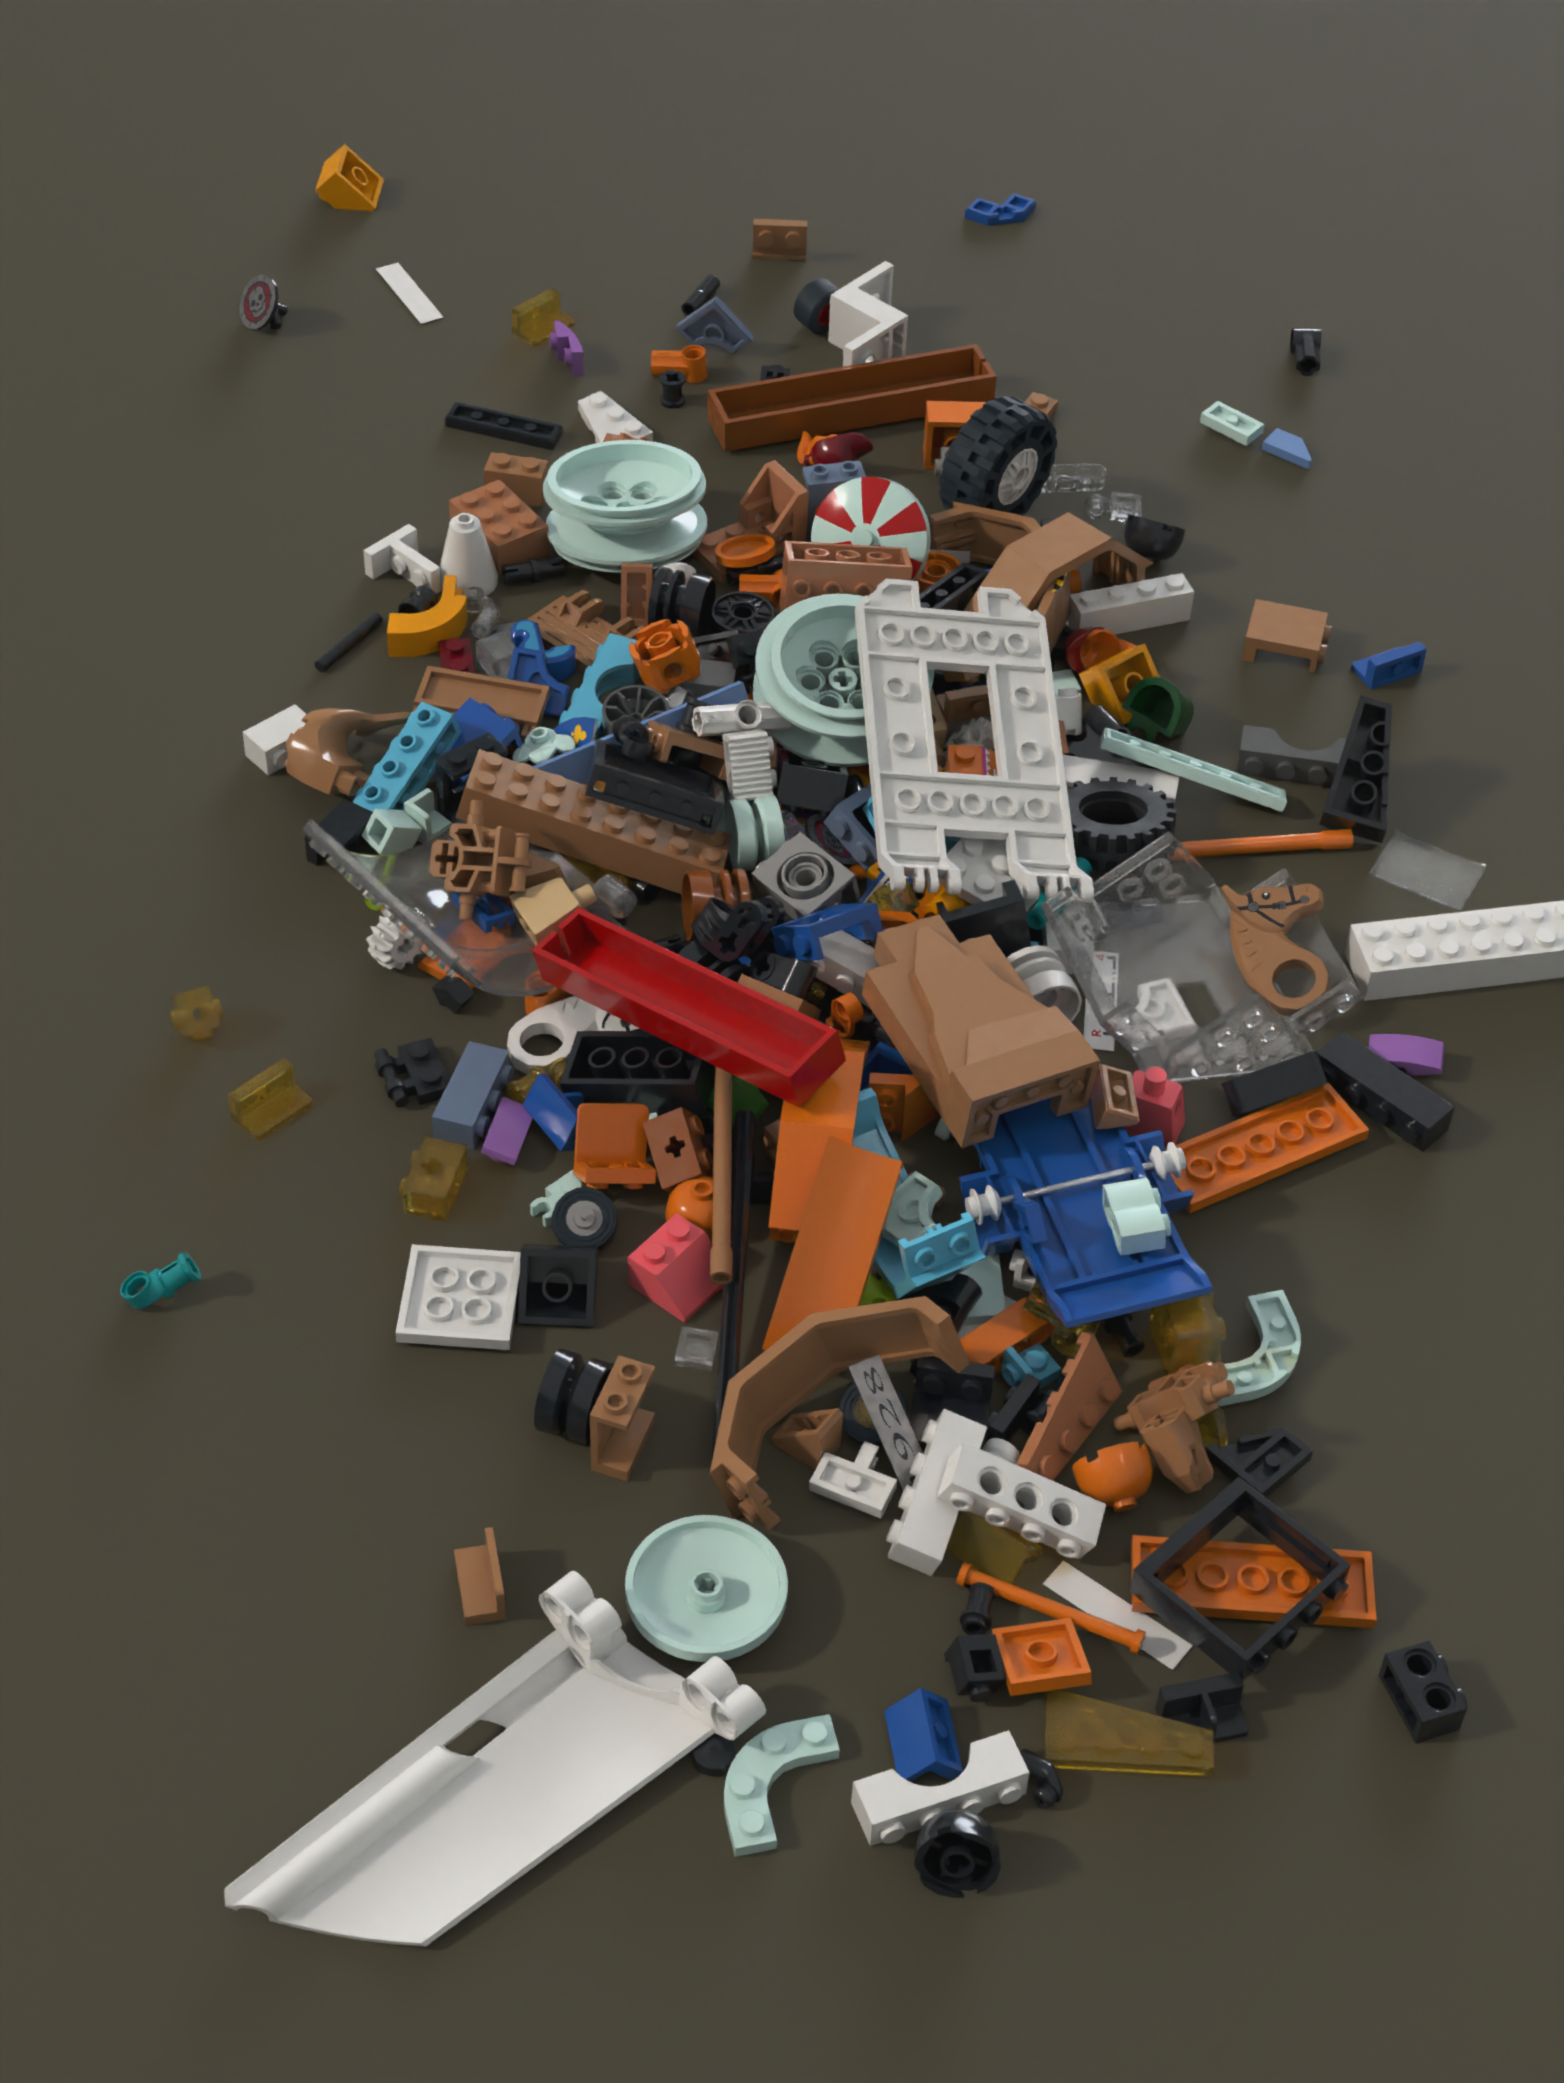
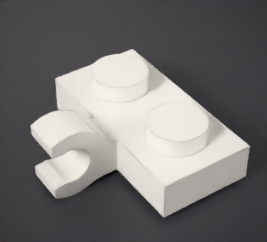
M864 1441L854 1463L825 1452L809 1481V1491L881 1519L897 1488V1479L874 1471L878 1462L876 1454L879 1446Z

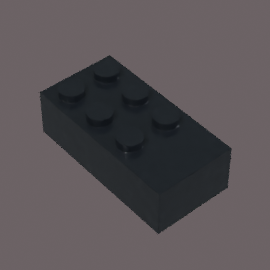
M577 1031L559 1084L563 1093L581 1092L585 1097L583 1103H640L648 1107L649 1113H668L680 1107L691 1113H705L714 1085L715 1066L646 1031Z

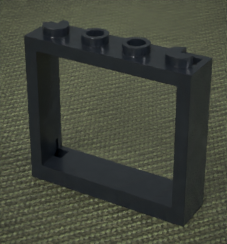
M596 738L586 771L585 796L715 835L725 804L722 779L668 760L666 763L659 762L652 757L649 762L636 760L621 753L623 746ZM598 780L606 783L603 793L593 790L595 781L597 782ZM700 791H707L708 796L701 794ZM703 813L706 814L707 825L700 823Z
M1237 1477L1134 1569L1130 1592L1228 1673L1239 1672L1243 1682L1252 1673L1260 1674L1269 1664L1272 1658L1271 1655L1278 1648L1281 1650L1287 1649L1296 1638L1298 1630L1304 1624L1311 1626L1319 1618L1326 1603L1330 1600L1336 1602L1344 1595L1349 1586L1346 1580L1351 1564L1247 1482ZM1237 1516L1241 1517L1321 1581L1246 1651L1163 1584L1168 1577Z

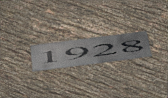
M876 1355L848 1367L904 1491L907 1485L911 1487L916 1476L910 1474V1470L917 1453L923 1452L880 1355Z

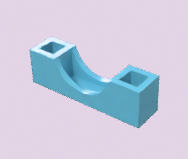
M609 633L604 644L598 646L595 661L592 666L586 668L583 683L580 688L574 690L571 705L567 711L564 710L562 712L559 724L576 717L596 718L598 723L594 741L596 738H602L603 704L600 702L601 698L615 688L635 685L640 676L629 651L631 640L633 644L637 640Z

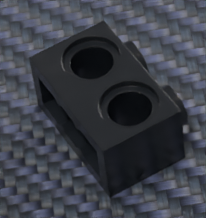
M1428 1640L1385 1653L1378 1676L1415 1744L1460 1730L1468 1707L1467 1700L1463 1691L1455 1687L1448 1674V1667L1444 1657L1436 1653L1431 1642ZM1430 1705L1436 1706V1707L1440 1708L1441 1710L1435 1709V1708L1431 1707Z

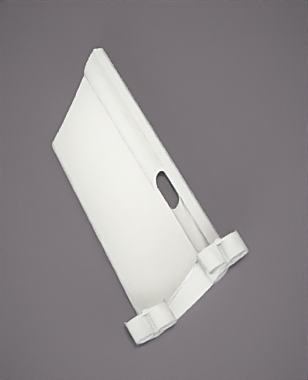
M570 1571L539 1595L540 1605L556 1630L225 1887V1907L236 1911L240 1908L258 1910L265 1913L271 1922L332 1936L396 1945L427 1946L656 1778L714 1733L734 1741L766 1714L765 1705L751 1687L744 1684L740 1686L737 1683L731 1668L719 1657L713 1656L685 1679L642 1653L627 1642V1636L621 1629L620 1617L612 1605L603 1598L596 1599L587 1581L579 1573ZM478 1720L490 1721L506 1728L505 1731L473 1756L458 1754L445 1748V1746Z

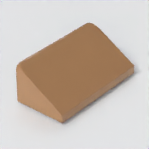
M1099 1063L1090 1095L1095 1128L1109 1129L1137 1125L1140 1120L1131 1072Z

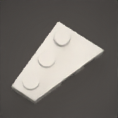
M602 391L593 393L578 401V411L588 429L594 433L596 443L603 442L607 433L615 435L626 433L635 439L646 437L653 441V432Z

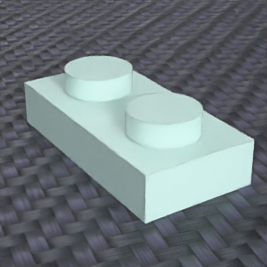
M1219 401L1201 413L1200 423L1245 446L1263 434V423Z

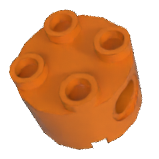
M670 619L651 623L641 629L636 634L637 641L633 644L631 640L629 645L630 655L642 681L647 687H651L661 694L667 693L672 687L678 686L685 681L697 679L701 673L699 668L701 664L699 651L688 626L683 621L677 620L678 624H672Z

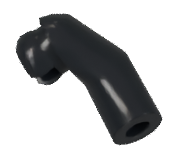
M1024 1748L1020 1751V1754L1030 1772L1029 1774L1036 1777L1039 1787L1034 1791L1035 1801L1043 1808H1051L1063 1796V1787L1055 1765Z

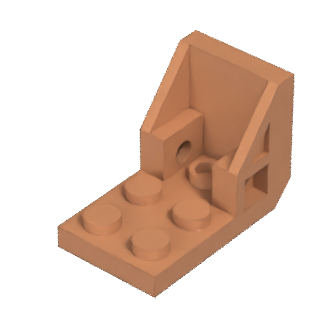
M775 460L764 464L739 502V522L704 535L699 547L692 554L721 583L727 581L726 574L729 572H726L725 566L720 565L716 561L715 548L726 539L744 534L767 535L775 541L776 553L774 556L784 554L785 541L805 542L807 539L809 491Z

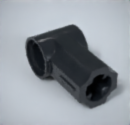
M1292 328L1290 353H1294L1296 370H1299L1302 376H1312L1314 372L1320 370L1321 329Z

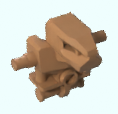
M471 800L467 824L453 823L450 826L449 835L454 840H436L432 844L429 872L433 877L444 879V889L446 891L459 894V919L461 920L473 919L476 896L485 897L487 893L508 898L510 892L526 893L527 868H531L532 861L528 860L529 843L532 834L516 833L514 829L504 826H497L496 829L484 827V801Z
M1220 1361L1215 1364L1205 1362L1197 1366L1187 1364L1182 1366L1176 1373L1151 1381L1148 1385L1149 1390L1138 1394L1127 1406V1414L1115 1417L1113 1421L1114 1427L1118 1432L1131 1428L1138 1429L1159 1470L1186 1494L1202 1489V1486L1212 1480L1214 1473L1202 1445L1203 1441L1197 1420L1217 1409L1218 1405L1216 1402L1235 1393L1232 1381L1226 1380L1228 1377L1226 1366Z

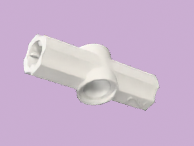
M744 700L738 704L699 706L693 709V731L697 733L698 737L716 736L723 733L762 729L766 732L789 730L792 727V723L781 716L769 702ZM739 713L745 717L747 724L740 720Z

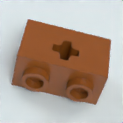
M680 1107L643 1122L662 1190L671 1193L679 1183L701 1176L713 1177L711 1172L713 1158L709 1150L704 1148L701 1135H704V1128L696 1114L694 1115Z

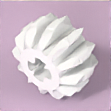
M391 910L387 918L379 916V924L377 926H370L373 934L366 939L369 943L368 952L383 967L402 970L405 963L413 964V957L416 954H422L419 947L426 942L423 937L425 929L409 913L403 911L399 913Z

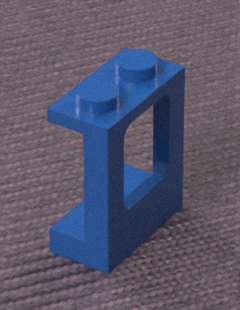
M836 904L772 927L774 948L778 955L787 958L821 960L824 959L819 940L820 937L843 930L859 940L877 939L878 932L883 931L877 904Z

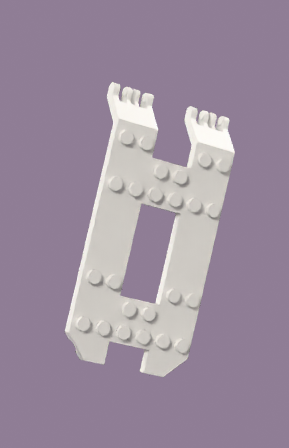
M887 578L878 585L873 593L863 597L855 607L878 867L890 878L891 891L902 892L906 887V877H911L913 879V890L917 893H923L926 879L928 893L936 894L939 891V879H944L946 881V892L950 895H960L962 889L961 870L947 858L945 836L1005 840L1009 875L1022 886L1024 899L1036 900L1039 896V885H1043L1045 887V898L1048 901H1056L1059 891L1060 901L1069 902L1072 897L1071 887H1075L1078 890V900L1080 903H1092L1093 880L1077 867L1046 619L1037 610L1031 612L1020 602L1021 597L1012 589L980 586L977 592L979 612L921 608L918 581ZM927 669L986 674L998 776L938 772Z

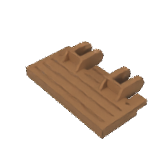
M581 590L569 598L562 595L526 619L538 623L545 649L550 650L556 646L574 645L576 647V668L585 673L588 666H592L594 663L597 648L600 644H604L609 633L637 640L636 634L645 627L640 625V627L638 626V628L634 629L636 623L630 617H626L614 625L597 617L602 613L605 604L599 598L590 601L591 596L586 590Z
M427 666L414 700L412 712L417 709L422 701L454 714L471 697L480 704L485 702L490 705L496 714L503 719L505 717L512 719L520 729L518 733L521 740H525L533 729L540 726L550 697V686ZM509 744L506 747L508 749V754L513 755L517 749V747L513 746L512 744Z

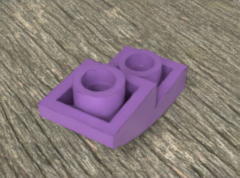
M554 321V332L549 333L550 349H555L558 361L564 360L565 365H570L572 376L584 375L583 350L579 340L565 324L560 321Z
M1370 1034L1368 1049L1396 1068H1405L1408 1076L1442 1074L1445 1049L1443 1042L1412 1035Z
M502 1097L480 1153L489 1156L496 1162L515 1165L532 1121V1116L522 1106L523 1104Z

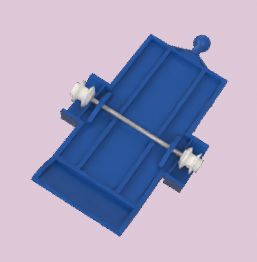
M1051 1098L999 1114L994 1137L974 1144L979 1153L980 1168H985L986 1171L961 1176L959 1181L964 1213L968 1212L974 1219L980 1250L986 1257L1012 1251L1015 1242L1019 1241L1046 1303L1066 1328L1213 1293L1212 1285L1206 1273L1189 1256L1169 1216V1213L1186 1210L1194 1194L1192 1190L1179 1192L1171 1177L1170 1172L1176 1178L1181 1177L1182 1169L1186 1168V1159L1183 1150L1180 1147L1176 1148L1173 1142L1168 1143L1167 1151H1165L1161 1130L1129 1137L1124 1127L1096 1129L1091 1099H1089L1086 1108L1056 1117L1049 1107ZM1147 1178L1152 1188H1158L1161 1198L1160 1211L1161 1214L1167 1213L1169 1217L1171 1235L1166 1236L1164 1249L1121 1256L1116 1247L1112 1229L1105 1216L1102 1204L1103 1185ZM1024 1197L1039 1203L1048 1240L1035 1244L1027 1240L1024 1232H1027L1026 1230H1029L1026 1216L1016 1210V1215H1014L1011 1209V1201L1019 1202L1025 1200Z

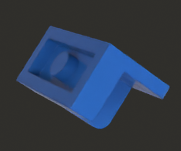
M538 1074L522 1106L561 1152L575 1150L577 1109L583 1103L585 1097L581 1092L562 1093L547 1074Z

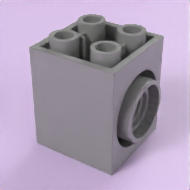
M801 832L791 840L785 841L778 851L767 860L760 862L751 873L758 899L766 896H775L784 904L785 915L793 919L836 904L857 903L860 899L855 874ZM771 905L765 906V908H773Z

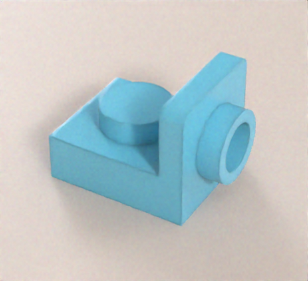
M1038 1343L1020 1353H1017L1012 1346L1006 1348L1003 1354L1001 1373L1004 1380L1010 1386L1013 1384L1019 1386L1028 1373L1041 1380L1040 1388L1059 1379L1062 1368L1042 1345Z

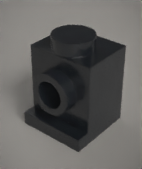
M995 1634L957 1636L944 1653L945 1662L950 1663L957 1696L969 1695L972 1702H984L993 1698L1007 1680Z

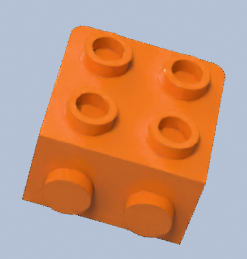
M582 1103L577 1109L573 1174L587 1184V1187L607 1189L608 1184H621V1187L627 1189H642L643 1184L656 1183V1169L646 1162L647 1137L643 1122L649 1120L648 1107L640 1103Z

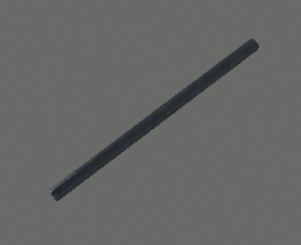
M739 1110L735 1115L731 1176L733 1274L732 1281L724 1284L712 1459L728 1381L739 1372L755 1114L750 1110Z

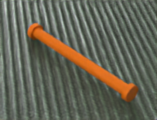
M964 1562L960 1568L956 1580L957 1585L965 1587L966 1584L986 1583L994 1589L996 1596L1055 1619L1071 1618L1074 1626L1130 1647V1652L1136 1655L1141 1650L1146 1632L1137 1629L1134 1632L974 1570L972 1569L973 1565Z

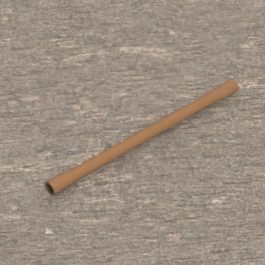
M715 1066L713 1217L710 1281L714 1284L724 1285L732 1281L733 1251L731 1248L732 1074Z

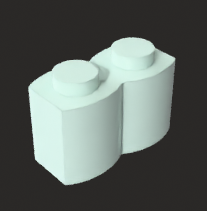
M1147 1178L1103 1185L1102 1204L1119 1254L1123 1256L1164 1249L1166 1236L1171 1235V1226L1167 1213L1161 1214V1198L1158 1188H1152Z

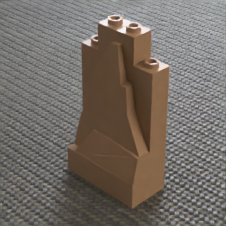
M940 914L878 932L874 958L880 966L866 971L862 996L961 1148L993 1138L999 1114L1049 1098H1051L1049 1107L1056 1117L1088 1106L1100 1059L1079 1029L1075 1027L1056 1005L1048 1008L1034 999L990 934L978 938H970L959 943Z

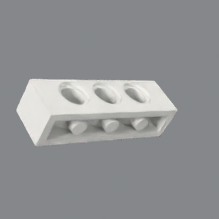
M965 1442L948 1457L937 1498L949 1502L950 1506L954 1509L970 1511L985 1518L991 1525L1009 1528L1020 1533L1028 1541L1041 1542L1055 1548L1062 1556L1078 1559L1082 1558L1096 1546L1106 1507L1105 1503ZM981 1484L987 1487L990 1494L983 1490ZM1017 1500L1023 1503L1025 1509L1018 1504ZM1052 1515L1058 1518L1061 1525L1054 1520Z

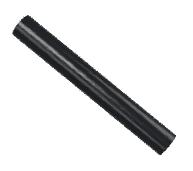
M375 612L319 658L315 662L316 669L324 672L383 622L382 616Z

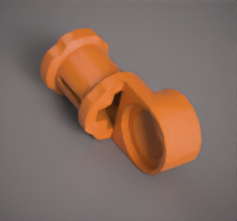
M848 992L834 999L831 1003V1016L826 1019L825 1024L836 1029L839 1037L842 1039H851L855 1033L856 1023L864 1018L863 1007L859 999L853 993Z

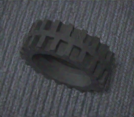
M1098 777L1091 778L1090 783L1084 784L1082 781L1074 782V788L1067 787L1076 857L1088 860L1092 870L1097 871V876H1104L1105 872L1115 873L1116 877H1124V872L1131 871L1135 875H1140L1143 873V868L1147 867L1153 871L1158 868V862L1166 863L1168 861L1169 854L1173 853L1176 809H1174L1172 799L1166 800L1165 792L1162 790L1153 792L1152 785L1145 784L1139 786L1136 785V780L1129 779L1127 782H1119L1117 777H1110V781H1100ZM1103 823H1117L1122 825H1108Z

